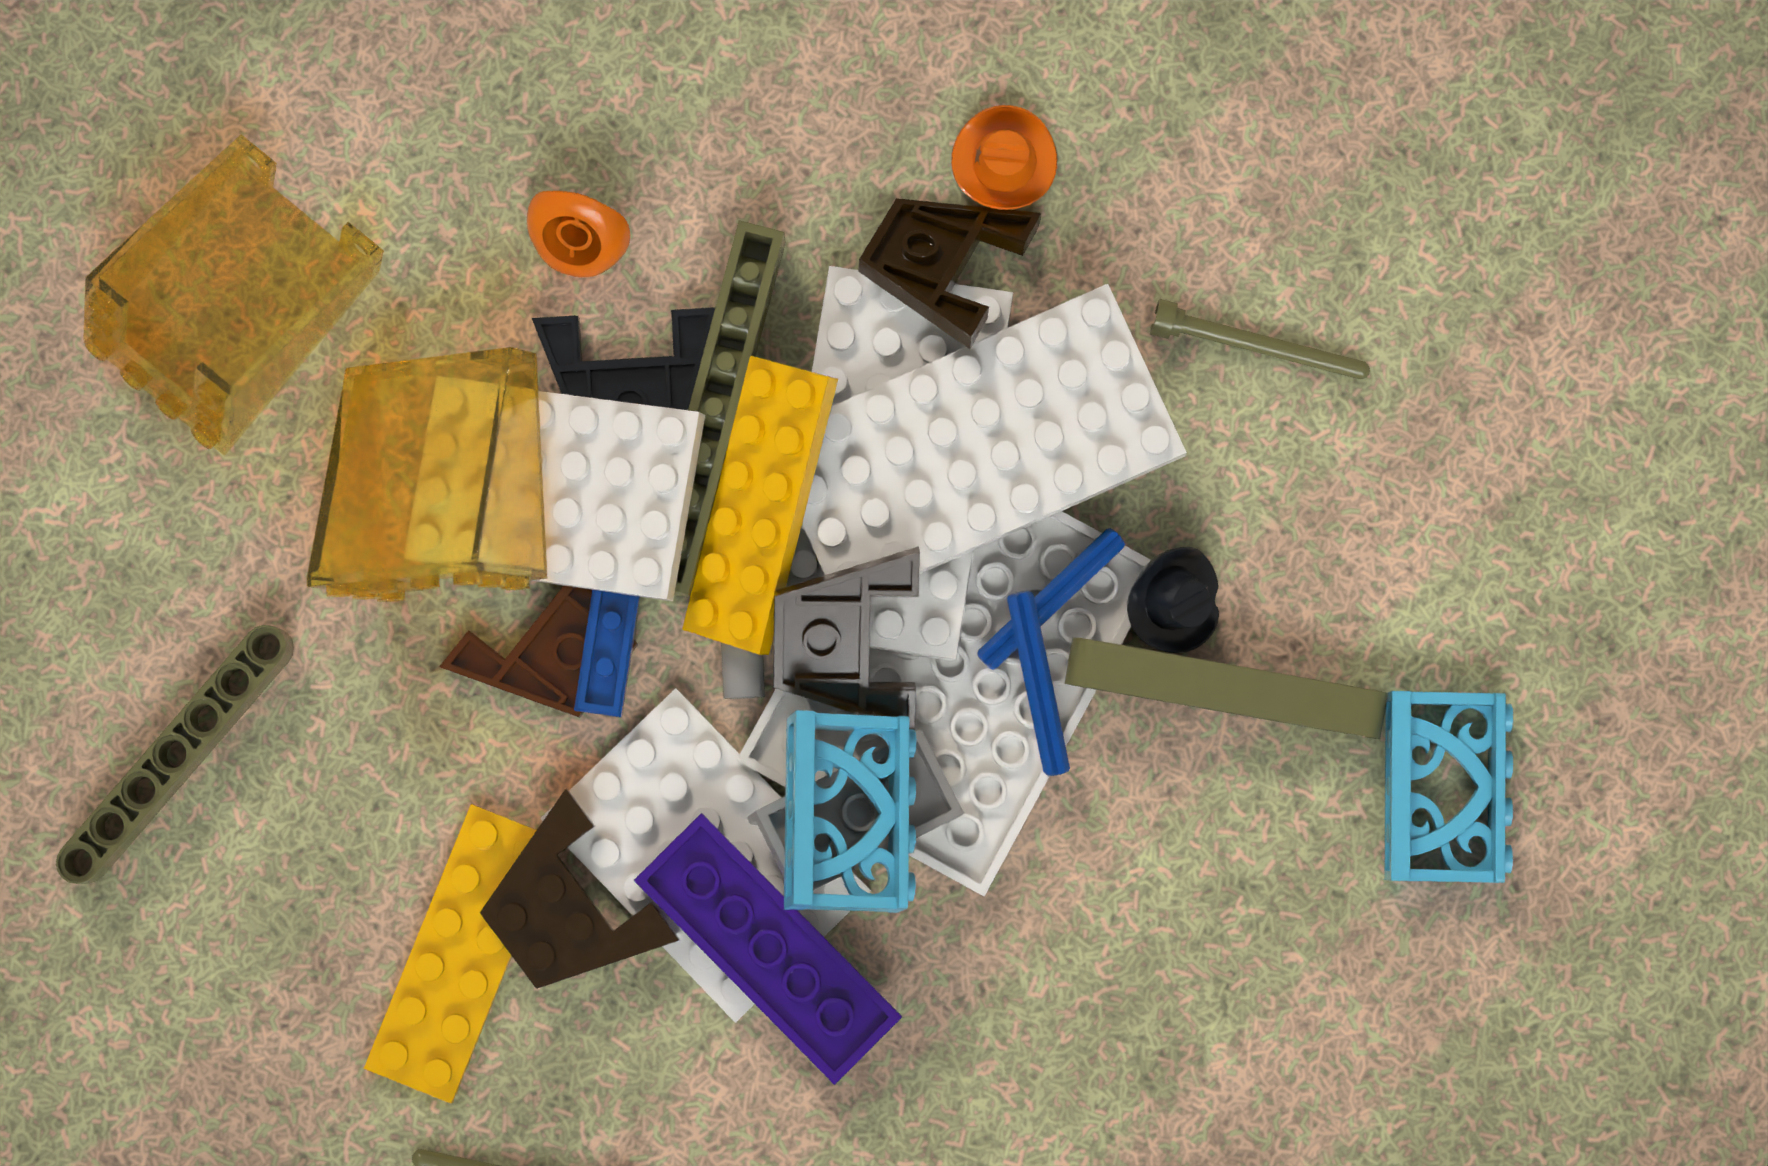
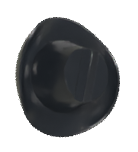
M1179 547L1157 555L1142 569L1130 590L1127 600L1129 622L1136 635L1142 641L1164 652L1185 653L1200 647L1212 636L1219 618V609L1215 604L1219 586L1216 573L1208 558L1196 548Z

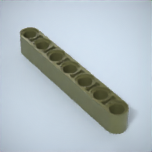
M261 625L252 629L61 848L57 855L56 867L62 879L74 884H88L98 881L107 873L289 663L293 656L294 644L287 632L271 625ZM275 635L279 639L280 650L273 659L265 660L260 654V643L266 636ZM243 670L248 675L249 685L243 694L235 696L229 689V679L236 671ZM212 706L217 712V723L213 729L205 732L198 724V715L205 707ZM179 741L184 745L187 754L184 763L175 768L168 762L167 751L173 743ZM147 777L154 783L155 795L152 800L144 804L137 798L136 787L139 781ZM116 813L123 820L124 828L122 834L113 840L106 833L105 822L109 816ZM83 849L92 858V867L84 876L79 874L74 867V858Z
M1072 637L1064 684L1332 732L1360 735L1373 739L1381 738L1388 693L1077 637Z

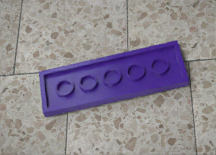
M703 813L634 879V882L834 1085L902 1018V1015L798 910H784V895Z

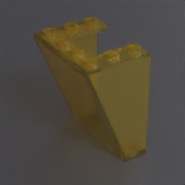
M242 134L85 277L83 340L88 351L100 361L109 360L120 370V375L129 386L138 391L144 389L156 399L155 403L163 414L172 420L179 418L191 428L193 437L207 449L214 447L224 456L379 273L384 253L383 249L349 222L342 227L340 241H338L274 189L277 163ZM249 157L252 158L258 164L260 169L251 162ZM355 244H357L366 253V255L360 252Z
M507 347L346 368L307 572V587L326 589V597L352 596L354 600L377 599V602L405 601V592L440 588V579L453 578V585H477L478 588L501 587V590L530 589V580L547 579L536 353Z

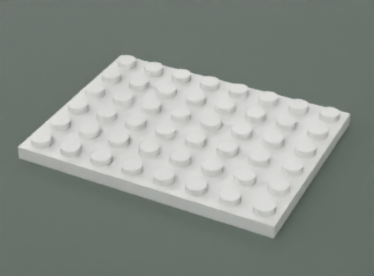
M1062 511L973 551L956 661L873 648L869 650V682H915V732L922 729L964 812L960 817L916 838L914 852L909 853V856L982 896L986 895L1050 776L1043 772L1018 649L994 670L989 669L979 659L977 653L986 642L1011 620L1007 602L1009 595L1020 591H1030L1035 597L1102 534ZM1124 546L1115 557L1041 626L1065 745L1069 742L1096 692L1094 689L1064 684L1072 637L1121 645L1131 627L1127 613L1128 595L1138 575L1151 559L1127 546ZM776 688L739 754L737 761L786 787L787 718L796 710L829 714H857ZM815 730V739L843 750L851 732ZM867 734L857 742L853 757L859 760L866 750L876 747L872 752L874 753L888 745L882 737L875 734ZM833 767L832 773L837 771L838 769ZM817 771L815 781L827 776V773Z

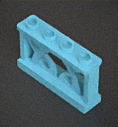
M1387 692L1385 708L1384 880L1505 883V873H1511L1513 866L1511 845H1505V826H1511L1513 819L1512 799L1505 798V779H1511L1513 773L1512 752L1506 751V732H1511L1513 727L1512 704H1506L1505 693ZM1411 705H1449L1440 727L1411 716ZM1469 708L1479 711L1486 720L1484 736L1481 739H1474L1470 736L1469 728L1473 722L1463 725L1458 731L1457 737L1449 733L1452 722L1457 714ZM1430 742L1436 744L1433 755L1428 763L1419 765L1413 760L1412 751L1415 747L1421 746L1427 754ZM1487 749L1488 770L1475 755ZM1445 751L1458 761L1476 786V790L1469 801L1447 823H1444L1442 813L1435 803L1421 794L1411 792V781L1431 774L1439 766ZM1487 805L1488 826L1475 821ZM1423 808L1428 811L1435 826L1434 831L1429 833L1428 820L1421 827L1413 824L1412 814L1415 810ZM1473 836L1481 837L1486 846L1484 859L1474 867H1467L1459 863L1452 854L1449 841L1456 837L1460 848L1468 853H1472L1468 845L1469 840ZM1439 847L1442 858L1449 870L1410 869V856L1419 855Z
M796 710L787 718L784 910L817 909L899 913L908 908V901L914 900L916 881L914 873L909 872V853H913L915 849L916 830L913 824H909V805L913 806L915 802L916 781L914 777H909V758H913L916 752V732L914 729H909V716L829 714ZM815 730L851 732L843 750L815 739ZM875 734L886 741L889 748V756L884 764H877L872 758V752L876 747L866 750L862 754L860 761L853 757L855 746L863 736ZM833 767L838 769L836 779L830 788L823 789L816 784L815 774L817 771L826 772L828 778H830ZM847 776L863 790L879 814L868 832L848 850L841 832L829 821L814 816V805L825 803L835 797L845 785ZM889 776V792L880 782V779ZM826 834L831 838L837 852L836 857L832 858L830 845L825 852H819L815 849L814 839L817 835ZM887 834L888 851L877 847ZM858 863L862 875L874 881L871 868L876 863L882 864L888 873L886 887L877 894L865 892L856 883L851 867ZM841 873L844 885L850 895L813 894V883Z

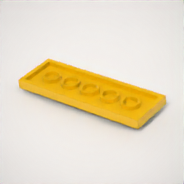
M750 356L682 630L758 655H769L774 637V591L787 586L838 383L837 378Z
M474 804L470 805L363 1069L450 1104L453 1103L512 957L482 917L480 911L537 831L536 829Z

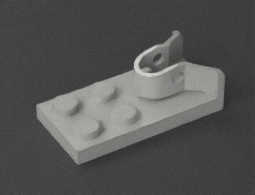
M922 729L916 731V752L913 758H909V777L915 778L916 798L914 805H909V824L915 826L916 838L960 817L964 812ZM886 746L872 753L873 760L877 764H884L889 756V748ZM838 770L833 772L830 778L827 775L815 781L816 784L823 789L830 788L836 779ZM848 776L842 790L835 797L825 803L814 805V816L829 821L841 832L846 842L847 850L868 832L879 815L868 796ZM889 776L880 779V782L889 792ZM785 796L756 810L747 817L750 824L758 825L783 877L785 864ZM826 834L817 835L814 839L815 849L819 852H825L830 845L832 858L837 856L831 838ZM888 834L877 847L888 851ZM858 863L851 867L852 871L859 867ZM841 873L831 878L814 882L813 890L841 877Z

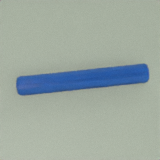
M1111 528L1106 529L1034 597L1040 626L1124 548L1125 542L1115 530ZM1010 620L978 650L977 655L979 659L991 670L996 669L1017 649L1012 621Z
M1020 591L1009 595L1007 602L1043 772L1048 776H1057L1068 772L1070 764L1034 594L1030 591Z

